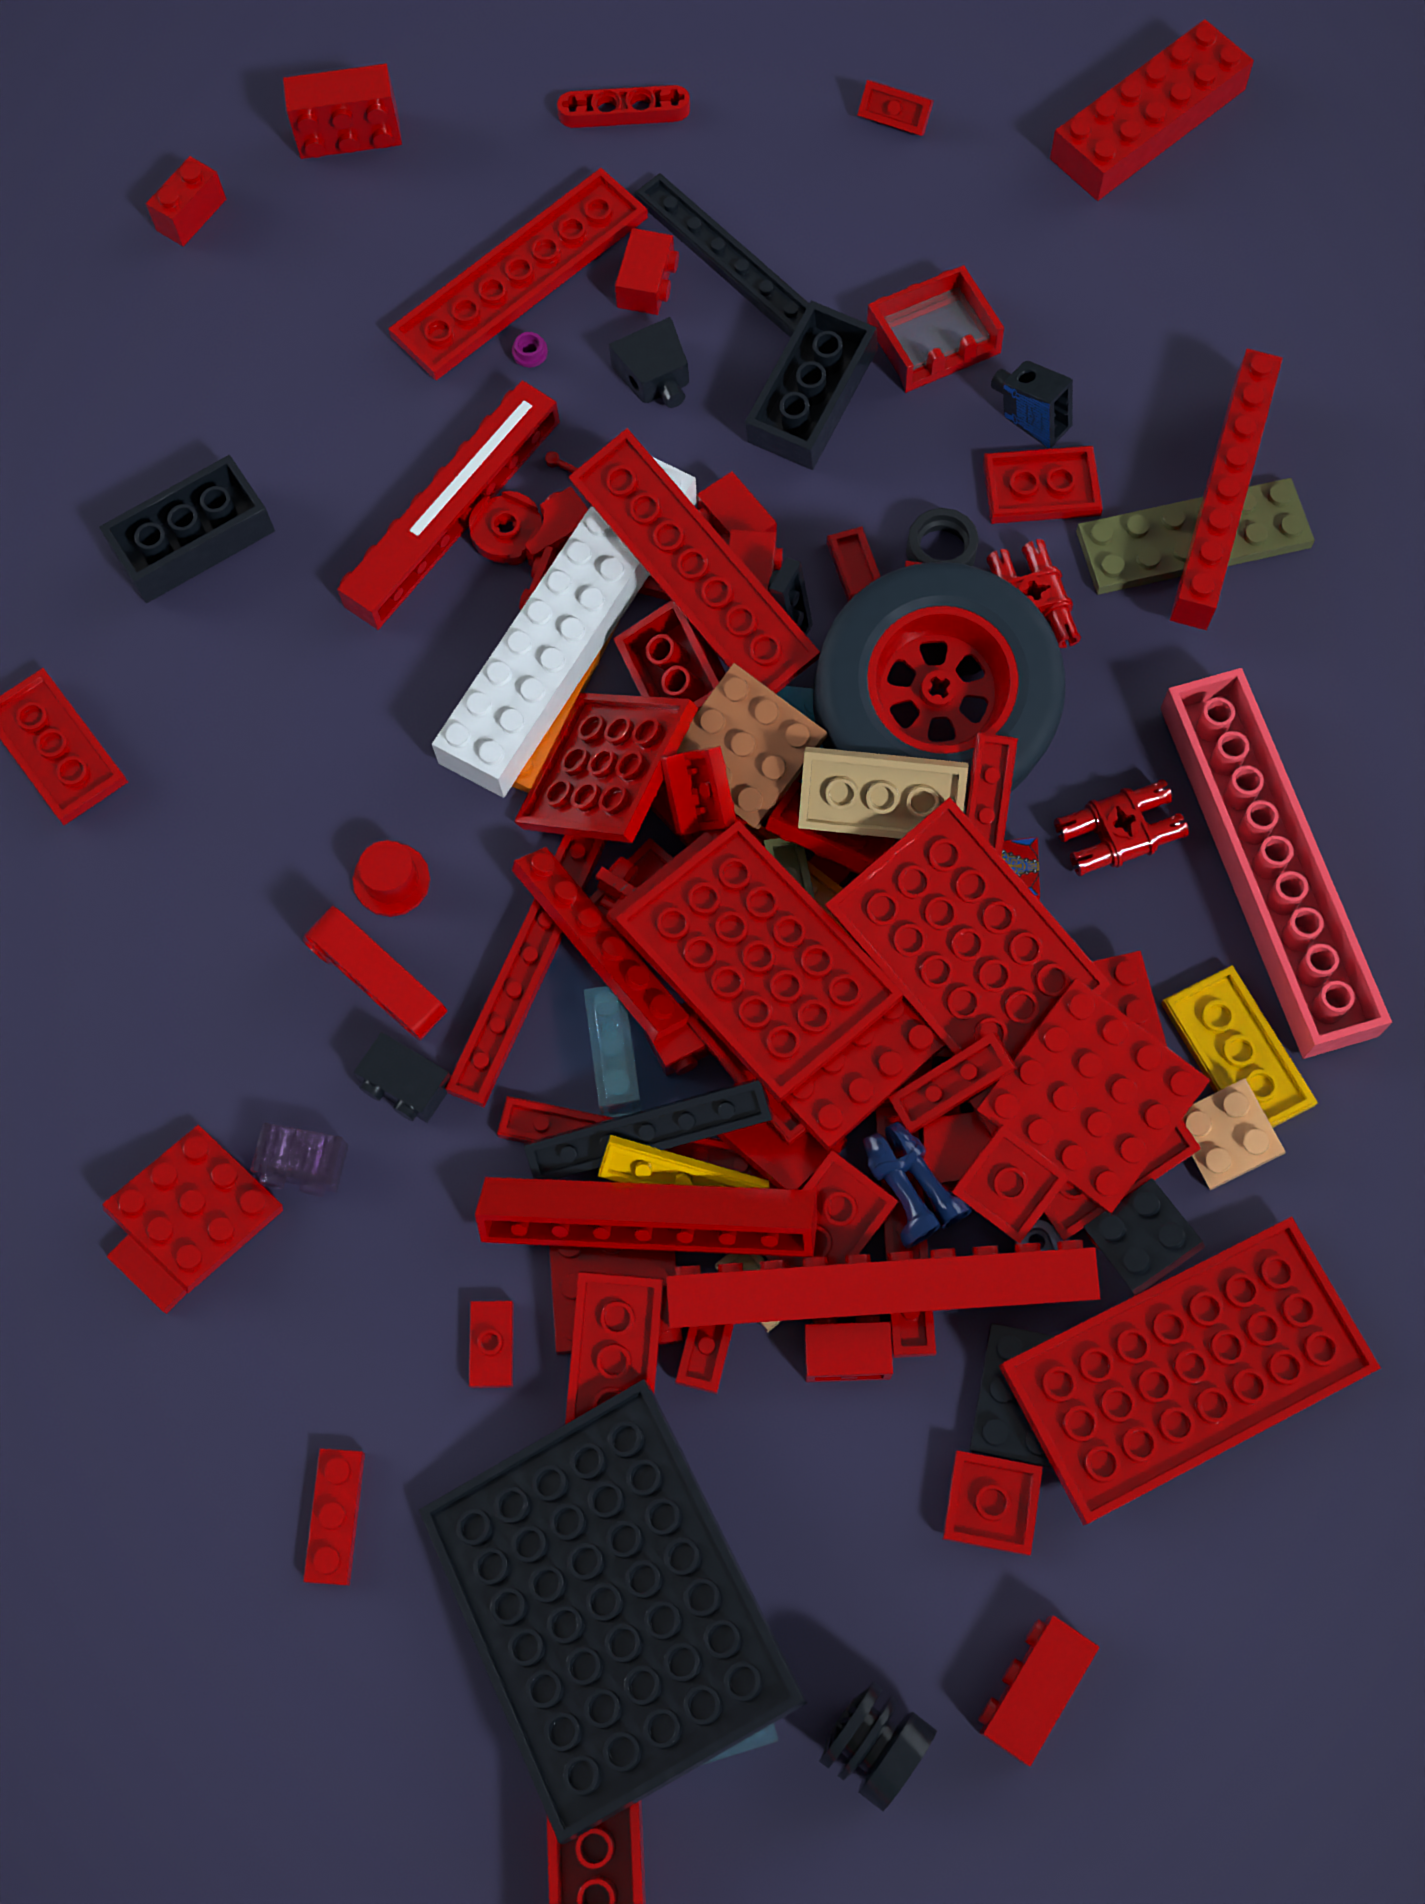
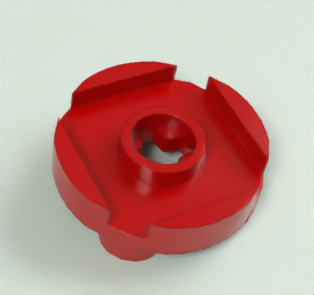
M504 491L501 492L502 496H496L490 499L489 495L481 499L470 514L469 529L472 544L482 556L491 561L508 563L513 566L519 565L527 557L525 544L538 533L542 526V517L538 512V507L532 499L519 492ZM508 521L513 522V530L507 533L500 532V528L497 527L499 524L506 525Z

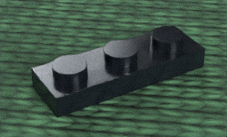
M786 557L780 570H775L771 575L768 591L807 636L813 622L801 562Z

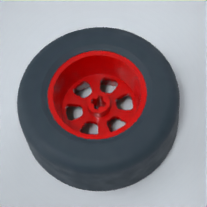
M951 562L914 564L892 571L871 582L859 591L835 618L823 643L814 679L813 712L815 723L828 732V737L822 743L823 748L969 763L963 810L965 814L975 736L978 732L1018 738L1011 792L1025 780L1047 751L1055 737L1064 708L1066 687L1063 658L1057 639L1043 614L1024 593L1008 581L983 569ZM944 643L947 648L944 663L941 665H927L920 652V645ZM972 656L983 670L984 677L975 681L964 682L957 674L956 667L964 657ZM895 662H904L915 673V678L909 687L894 686L887 681L888 674ZM933 687L935 690L943 688L945 692L943 696L939 694L932 696L930 694L931 688ZM964 698H981L986 701L987 708L980 722L973 723L960 712L959 708ZM911 702L917 709L919 716L909 728H902L890 712V708L893 705ZM945 718L949 720L955 733V739L945 742L930 741L928 738L930 722L933 719Z

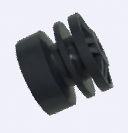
M873 1681L865 1691L853 1698L828 1734L826 1746L819 1762L829 1769L842 1752L848 1758L837 1776L844 1781L858 1766L866 1772L859 1785L858 1793L881 1811H884L900 1792L923 1758L937 1730L914 1712L906 1715L898 1725L890 1721L898 1700L891 1696L880 1711L876 1710L873 1705L883 1688Z

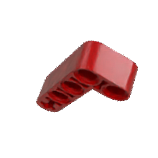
M331 906L304 934L303 942L315 955L325 963H332L417 1040L421 1041L448 1012L446 1007L430 991L336 907Z

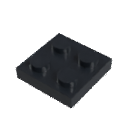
M1153 1178L1124 1197L1112 1213L1105 1211L1084 1226L1086 1232L1135 1296L1205 1248L1201 1238Z

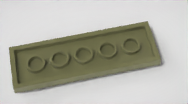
M1292 478L1250 486L1248 488L1228 566L1312 547L1315 539ZM1203 497L1078 524L1076 533L1097 595L1181 577Z

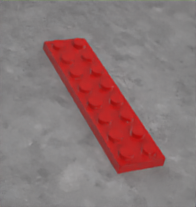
M599 168L389 327L390 337L437 381L631 232L632 228H636L648 218V210L604 169Z
M628 428L569 476L573 485L729 669L735 663L777 694L819 659L820 651Z

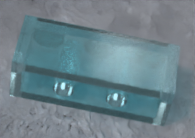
M608 986L584 989L601 1115L617 1117L642 1111L629 1012Z

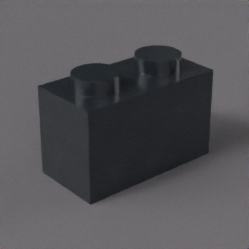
M382 1032L354 1071L362 1083L359 1087L360 1090L377 1101L385 1097L395 1103L393 1109L412 1122L416 1117L426 1123L429 1122L447 1095L445 1088L451 1078L448 1071Z

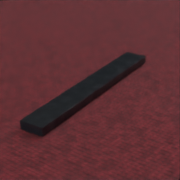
M661 173L635 192V198L647 208L648 212L791 338L809 305L802 296Z

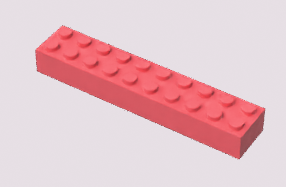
M1243 669L1231 670L1168 688L1160 708L1302 1059L1379 1037L1392 1023V1020Z

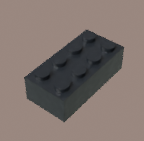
M811 300L745 421L748 443L813 470L878 350L877 327Z
M230 454L99 526L112 551L146 604L275 532L265 506Z

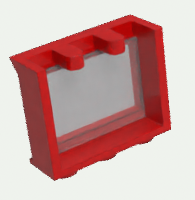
M964 265L953 270H946L936 277L921 283L912 284L902 291L880 297L868 304L867 324L877 327V341L899 375L905 393L1001 354L1004 326Z

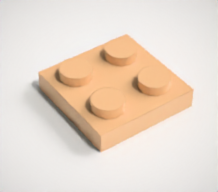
M1246 1078L1192 1104L1182 1118V1121L1201 1147L1192 1157L1210 1190L1286 1153Z

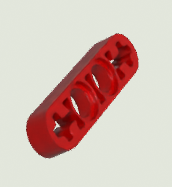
M678 85L570 91L564 93L558 99V117L564 126L570 128L682 121L689 115L690 96L684 87ZM638 101L649 103V107L644 110L634 109L632 105ZM677 101L678 105L673 106L671 102ZM656 102H660V107H656ZM604 103H611L616 106L610 112H602L598 109ZM588 106L592 107V111H588ZM570 108H576V111L570 112Z

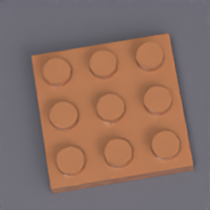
M733 663L694 716L677 753L721 746L731 797L734 802V811L751 826L759 829L802 772L805 748H819L828 737V732Z

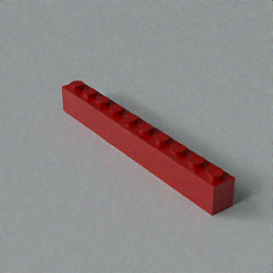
M1083 1240L1059 1241L1057 1242L1058 1250L1041 1251L1040 1243L1015 1244V1253L998 1254V1246L972 1247V1256L956 1257L955 1248L930 1250V1258L913 1259V1251L887 1253L888 1261L871 1262L870 1254L845 1256V1264L828 1265V1257L804 1258L802 1259L803 1267L786 1268L785 1260L760 1261V1270L743 1271V1263L717 1264L718 1273L701 1274L700 1266L675 1267V1275L666 1276L669 1328L1100 1300L1096 1248H1083Z

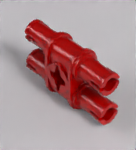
M1036 539V549L1033 541L1026 543L1022 547V553L1025 555L1031 574L1021 577L1017 576L1009 550L1000 549L1002 556L1000 559L997 550L990 553L986 561L990 566L991 572L1018 588L1035 604L1045 619L1050 622L1059 648L1067 647L1065 640H1068L1070 647L1077 644L1081 640V636L1071 615L1073 602L1067 596L1061 581V570L1052 565L1045 541Z
M1164 779L1134 791L1131 788H1122L1120 793L1098 801L1090 800L1083 810L1054 819L1056 832L1062 831L1063 833L1059 835V839L1062 842L1090 831L1097 833L1101 840L1099 844L1070 853L1072 866L1078 865L1079 867L1075 869V873L1079 877L1107 865L1118 868L1123 865V862L1144 854L1153 855L1158 850V846L1188 836L1189 829L1187 823L1180 824V821L1184 820L1181 813H1176L1174 816L1152 824L1147 823L1141 813L1172 802L1170 788L1163 790L1168 785ZM1115 823L1118 824V828L1114 827ZM1124 827L1128 828L1127 832L1124 831Z

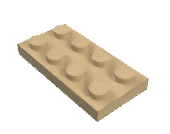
M806 747L804 751L798 828L901 839L949 797L962 811L964 810L969 763Z

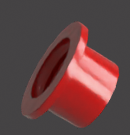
M390 840L375 842L367 847L360 856L352 878L354 893L363 907L376 915L387 917L403 915L418 907L427 895L431 881L428 864L422 855L408 845Z

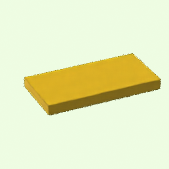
M1233 965L1163 999L1161 1002L1162 1007L1200 1070L1210 1079L1209 1084L1214 1093L1246 1078L1272 1128L1315 1107L1318 1103Z

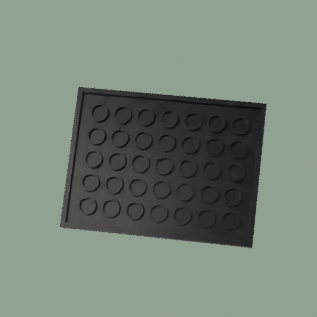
M641 1380L419 1509L560 1844L570 1842L807 1704L780 1646L646 1380Z

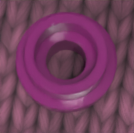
M524 332L516 338L512 346L513 358L516 363L523 367H536L547 358V344L537 333Z

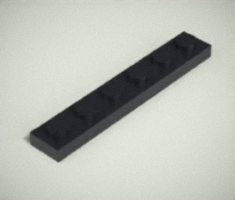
M753 1079L530 1141L524 1145V1149L534 1179L556 1180L599 1168L610 1135L665 1150L770 1121L773 1119V1113L765 1087L758 1079Z

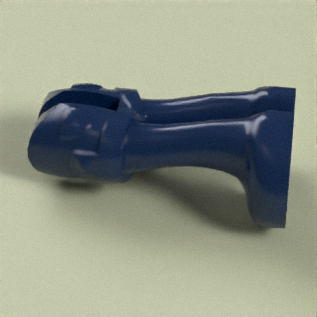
M897 1121L885 1127L887 1141L876 1132L863 1139V1145L868 1156V1167L873 1176L878 1180L884 1179L905 1210L907 1224L901 1231L900 1240L906 1249H910L932 1236L939 1227L944 1230L968 1216L972 1209L960 1198L950 1194L941 1185L923 1159V1156L926 1154L924 1145ZM909 1171L922 1187L934 1208V1214L921 1200L905 1172Z

